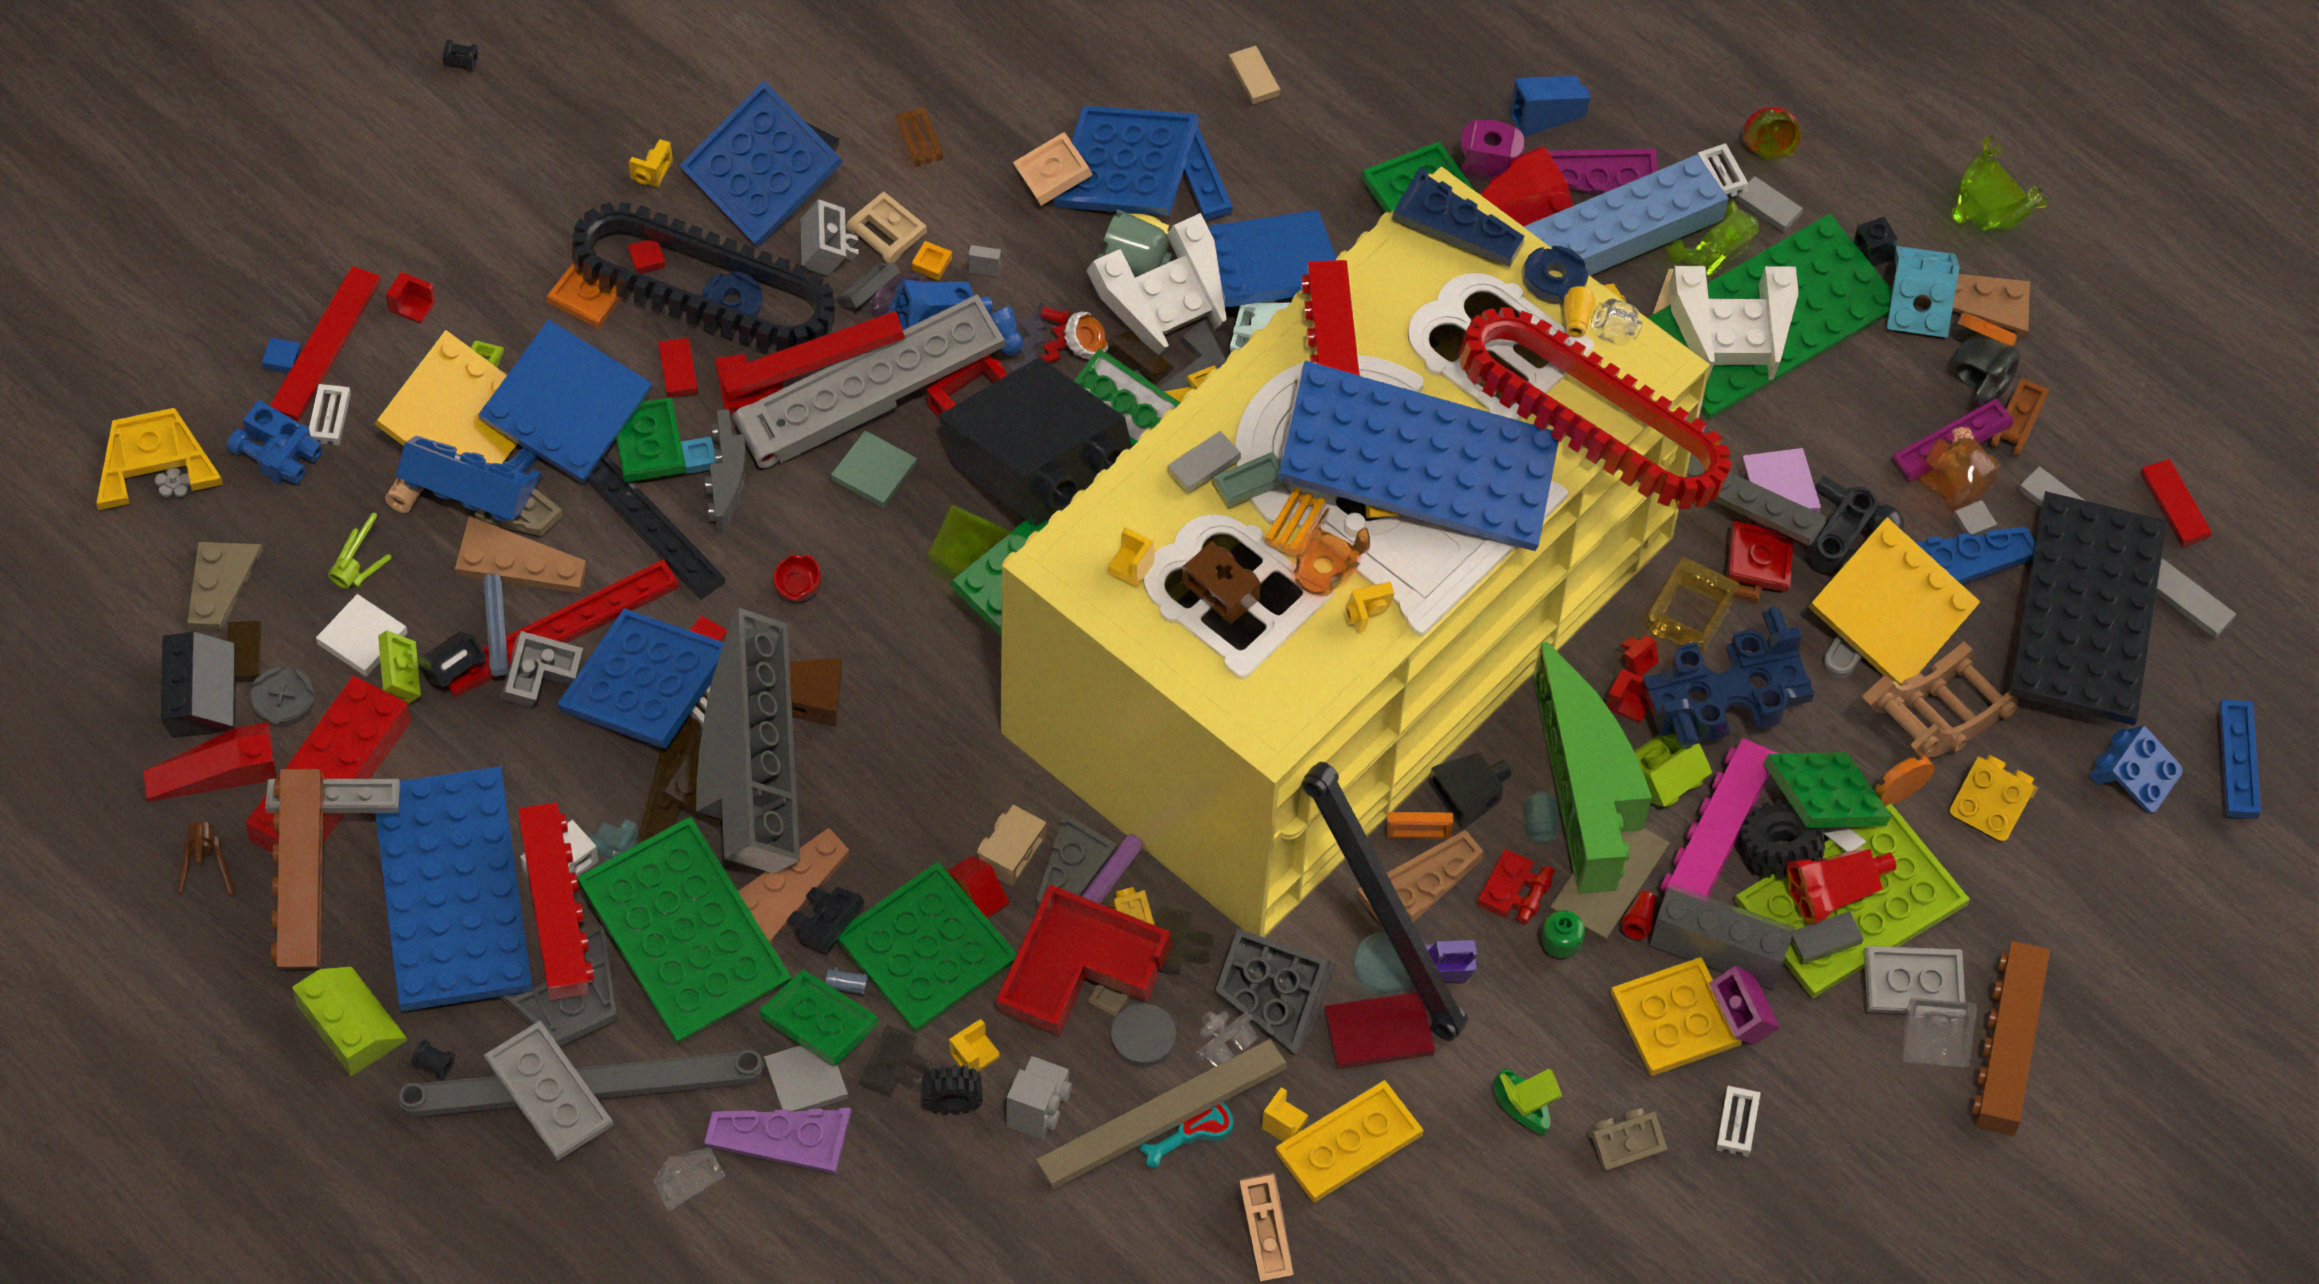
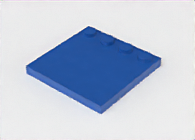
M764 80L679 166L749 239L760 247L844 160Z
M1083 106L1072 144L1088 165L1092 176L1053 198L1055 207L1117 212L1119 209L1127 213L1170 216L1199 123L1197 114Z
M1318 210L1207 226L1215 242L1225 307L1294 297L1301 290V275H1307L1308 261H1331L1337 258Z
M548 319L483 407L478 417L479 420L579 482L584 483L652 389V382Z
M624 608L557 705L563 713L666 749L712 682L724 642Z

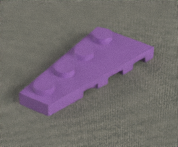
M839 1108V1110L808 1109V1111H788L786 1109L775 1110V1112H757L756 1110L712 1112L704 1144L705 1147L836 1175L852 1110L851 1108Z

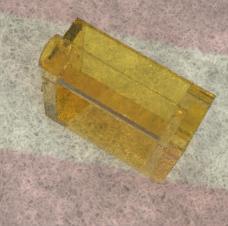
M1683 556L1649 611L1646 629L1652 631L1654 635L1660 638H1667L1680 646L1698 642L1700 653L1703 655L1734 603L1739 583ZM1680 585L1720 604L1703 633L1664 615Z

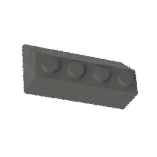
M1671 884L1667 888L1659 911L1650 946L1689 960L1702 957L1706 966L1723 972L1738 966L1754 973L1759 985L1774 990L1796 927Z

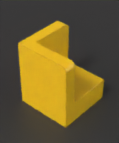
M1124 528L1121 533L1122 546L1108 565V573L1138 587L1154 564V541L1128 528Z
M982 1019L949 1039V1054L960 1068L964 1065L968 1066L969 1070L974 1068L979 1072L1000 1057L999 1051L985 1035L986 1024Z
M1281 1087L1263 1112L1262 1129L1284 1142L1301 1131L1308 1121V1114L1286 1102L1287 1090Z

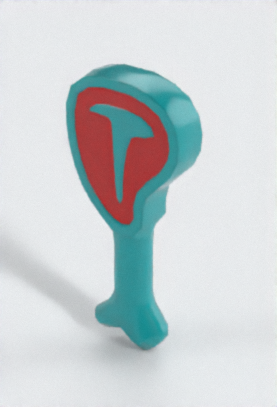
M1222 1102L1181 1123L1175 1134L1158 1144H1141L1140 1152L1147 1157L1146 1165L1150 1168H1157L1164 1155L1182 1144H1191L1197 1140L1218 1142L1227 1139L1234 1127L1233 1116L1229 1108Z

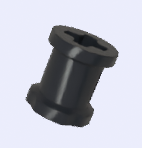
M448 39L443 51V65L447 67L451 64L465 66L468 70L474 71L478 61V44L466 46L454 44L453 40ZM456 54H462V55H466V56H465V57H463V56H457Z
M424 1039L415 1049L411 1059V1066L417 1069L422 1067L436 1074L437 1079L444 1080L453 1067L455 1054L450 1051L447 1053L432 1047L431 1043Z

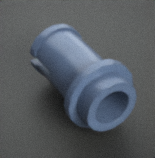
M835 967V970L828 969L826 984L837 991L864 996L867 974L862 975L838 971V967Z

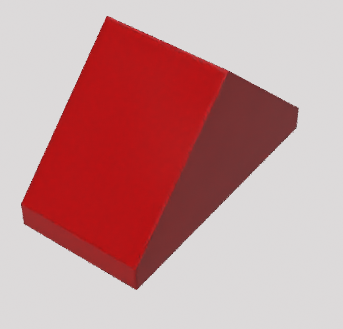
M969 856L947 871L987 919L1009 905V900L990 863Z

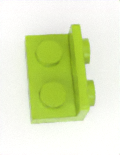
M386 630L378 635L383 691L389 692L409 704L421 696L416 641Z

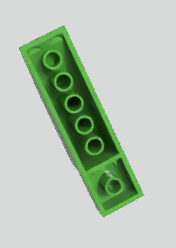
M1541 642L1533 681L1578 894L1616 891L1620 878L1624 877V862L1629 860V846L1627 841L1622 840L1621 833L1644 829L1652 796L1630 742L1601 697L1548 642Z

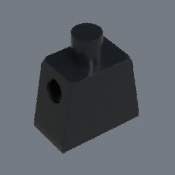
M1474 753L1432 767L1429 784L1448 812L1453 813V819L1460 829L1463 830L1501 801L1503 791L1501 782L1511 777V770L1504 760L1489 766L1481 754Z

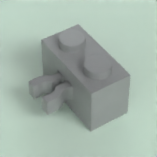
M818 199L800 219L801 265L807 267L808 270L829 276L844 258L853 261L859 255L858 249L851 248L858 242V236L846 234L845 208Z

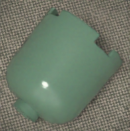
M1118 209L1103 240L1107 244L1103 253L1098 254L1097 259L1121 249L1136 278L1169 263L1172 254L1167 252L1169 240L1164 230Z

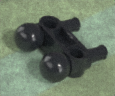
M1823 474L1815 486L1816 493L1835 504L1836 512L1824 530L1818 533L1810 546L1785 534L1783 536L1788 537L1806 549L1807 557L1817 571L1837 573L1857 551V549L1850 550V548L1864 528L1867 535L1870 536L1886 517L1902 531L1904 530L1905 522L1902 513L1895 507L1887 504L1879 505L1880 503L1877 502L1875 494L1870 489L1865 487L1846 489ZM1824 550H1828V551H1830L1832 554H1828V553L1825 552Z

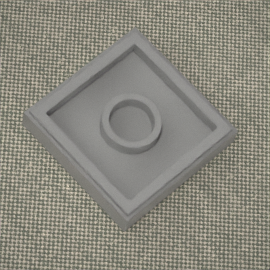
M800 1045L764 1056V1063L781 1110L808 1111V1109H817L848 1099V1092L838 1065L833 1066L804 1046Z

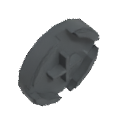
M275 667L264 671L255 679L250 694V703L255 716L263 723L269 722V725L274 727H288L299 723L309 715L315 700L314 687L310 678L301 670L295 668L293 670L285 669V667Z
M1140 1003L1130 1005L1120 1011L1113 1020L1110 1037L1115 1052L1120 1059L1133 1066L1150 1067L1151 1064L1161 1063L1170 1056L1175 1047L1177 1032L1175 1022L1168 1012L1157 1005Z

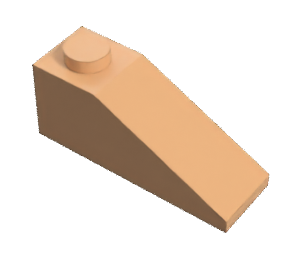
M1275 1172L1241 1179L1240 1185L1260 1281L1294 1275Z

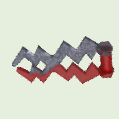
M1040 302L1037 313L1020 322L1022 328L1029 335V337L1023 339L1024 345L1020 351L1026 360L1009 366V369L1014 372L1038 357L1049 364L1060 360L1061 357L1057 350L1069 348L1064 338L1066 336L1064 330L1071 316L1070 311L1065 310L1064 313L1048 308L1044 303ZM1046 319L1061 324L1051 328V331L1058 339L1043 344L1047 354L1037 356L1032 347L1046 342L1045 338L1038 331L1046 329V325L1042 320Z

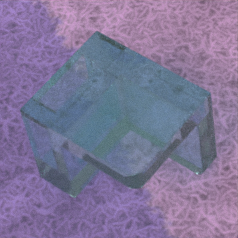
M625 819L620 828L603 823L598 833L591 831L588 837L596 845L598 855L612 859L636 845L638 840L637 823Z

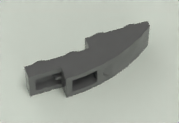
M729 409L718 410V423H712L713 442L719 441L720 449H714L716 463L710 464L711 476L705 477L706 495H713V503H707L709 522H716L717 533H723L731 522L743 493L746 475L744 434L732 435Z

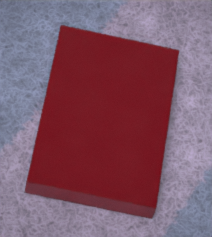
M1418 992L1326 1005L1324 1008L1337 1069L1431 1056L1435 1053L1426 1008Z

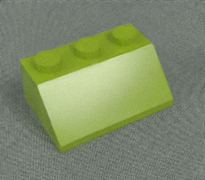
M352 967L319 969L292 987L296 1005L351 1077L407 1041L406 1036Z

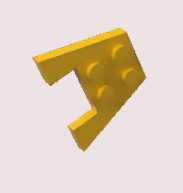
M171 408L112 420L96 504L98 510L129 504L124 478L187 466L192 491L223 485L221 476L176 409Z

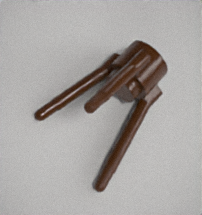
M195 822L189 825L187 829L188 839L184 841V854L178 879L177 894H183L191 852L195 855V862L200 864L202 856L210 854L211 849H213L229 896H234L235 892L221 850L220 837L214 836L213 825L207 822Z

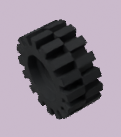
M944 1065L940 1066V1070L933 1068L930 1069V1072L924 1073V1077H922V1103L926 1110H931L935 1114L941 1111V1115H947L948 1112H953V1115H959L961 1111L966 1114L969 1113V1109L976 1110L978 1106L982 1105L981 1073L977 1072L976 1069L972 1068L969 1070L968 1066L964 1065L961 1068H958V1065H952V1068H947Z

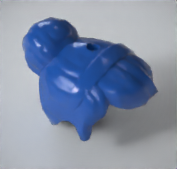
M1007 306L999 311H995L990 316L1005 340L1006 346L999 349L1001 354L1013 356L1021 351L1024 342L1020 333L1017 332V320L1013 308Z

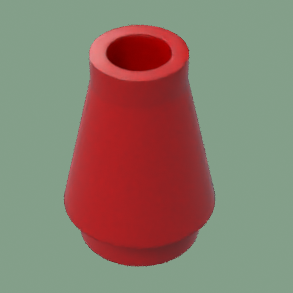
M1640 891L1621 920L1622 931L1627 937L1634 940H1643L1647 935L1651 934L1653 930L1654 905L1656 902V897L1652 893Z

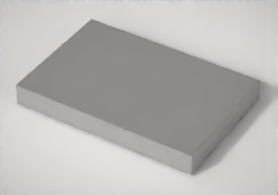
M1866 946L1864 948L1867 1012L1963 1016L1966 1013L1962 950Z

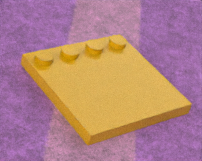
M447 330L444 331L374 424L403 446L406 441L417 435L457 448L456 453L460 455L463 452H475L484 455L486 462L491 464H502L517 445L515 441L482 422L478 417V414L507 375Z
M1886 517L1808 607L1882 675H1886L1891 681H1896L1902 686L1901 684L1904 680L1920 673L1980 601Z

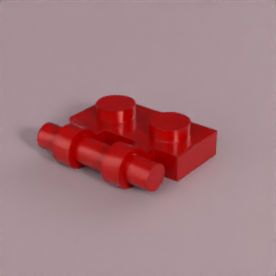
M1504 849L1478 898L1477 906L1504 918H1507L1511 909L1519 912L1516 920L1523 925H1527L1531 917L1536 916L1540 909L1539 902L1543 894L1548 893L1551 888V879L1555 871L1549 866H1543L1540 874L1535 875L1531 873L1534 861ZM1523 886L1531 889L1528 897L1523 898L1519 896Z

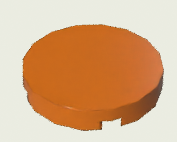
M1962 313L1961 317H1959L1957 323L2008 345L2014 346L2017 336L2015 333L1967 313Z
M1921 756L1919 761L1915 757L1906 759L1885 774L1883 777L1885 783L1882 786L1877 784L1875 793L1884 805L1901 802L1920 790L1931 779L1935 767L1926 756Z

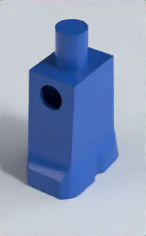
M902 279L897 286L895 297L891 301L888 313L896 311L902 330H905L974 295L969 282H918ZM989 296L980 297L988 313L991 314V298Z

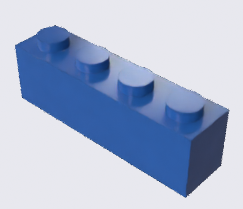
M417 435L405 442L396 477L405 480V484L410 487H424L434 491L433 494L439 498H453L461 501L462 505L468 509L487 511L491 513L493 518L500 521H512L522 513L541 475V472L530 469L529 475L515 471V464L505 461L502 464L487 463L484 455L475 452H463L460 455L456 453L457 448Z

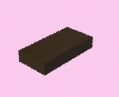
M260 621L228 622L227 641L236 645V682H252L260 676L262 627Z

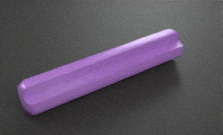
M1133 834L1127 835L1082 897L1100 904L1141 850L1142 841Z

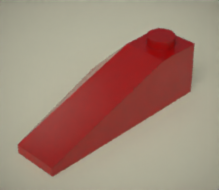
M1544 146L1514 159L1509 163L1510 167L1499 177H1493L1489 181L1490 185L1480 193L1482 197L1523 227L1573 206L1567 181Z
M269 722L236 727L144 770L147 801L268 782V779L277 778Z

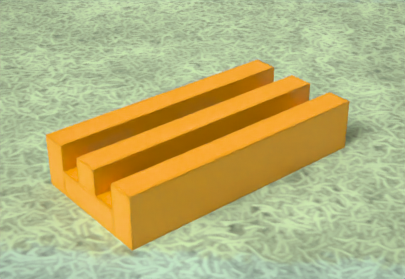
M1295 486L1266 535V545L1296 557L1324 510L1326 499L1322 497L1318 499L1313 498L1314 494L1308 491L1306 494L1301 493V489ZM1298 501L1301 502L1280 539H1276ZM1308 506L1313 507L1291 545L1288 544L1289 538Z

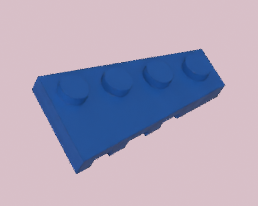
M2027 527L1987 531L1985 535L1972 536L1971 533L1958 534L1957 538L1941 539L1940 536L1929 537L1926 541L1915 542L1961 585L2031 561L2035 541Z

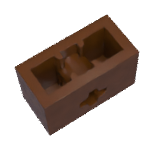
M1212 541L1183 565L1182 583L1229 624H1232L1259 601L1260 581L1256 574L1250 569H1244L1235 561V558L1227 549L1219 548Z

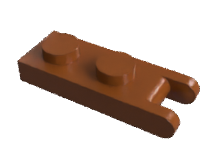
M2021 378L2006 409L2013 418V425L1994 435L1990 445L1997 447L2002 438L2017 444L2013 454L2020 456L2050 389Z

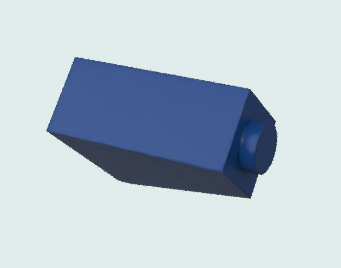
M1577 76L1518 78L1514 81L1510 117L1516 128L1522 132L1523 137L1586 116L1588 103L1591 101L1590 93L1585 85L1582 86Z

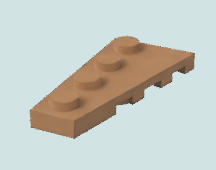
M1958 274L1952 311L1959 313L1960 317L1962 313H1967L1995 326L2017 331L2016 335L2026 338L2029 327L2030 281ZM1918 295L1913 302L1929 307L1931 299L1927 295Z
M469 516L455 572L458 576L483 579L487 574L492 575L496 573L500 575V579L504 583L580 594L587 566L586 561Z
M1464 830L1387 872L1412 922L1414 923L1484 859V851L1470 834ZM1358 888V898L1379 922L1362 888Z

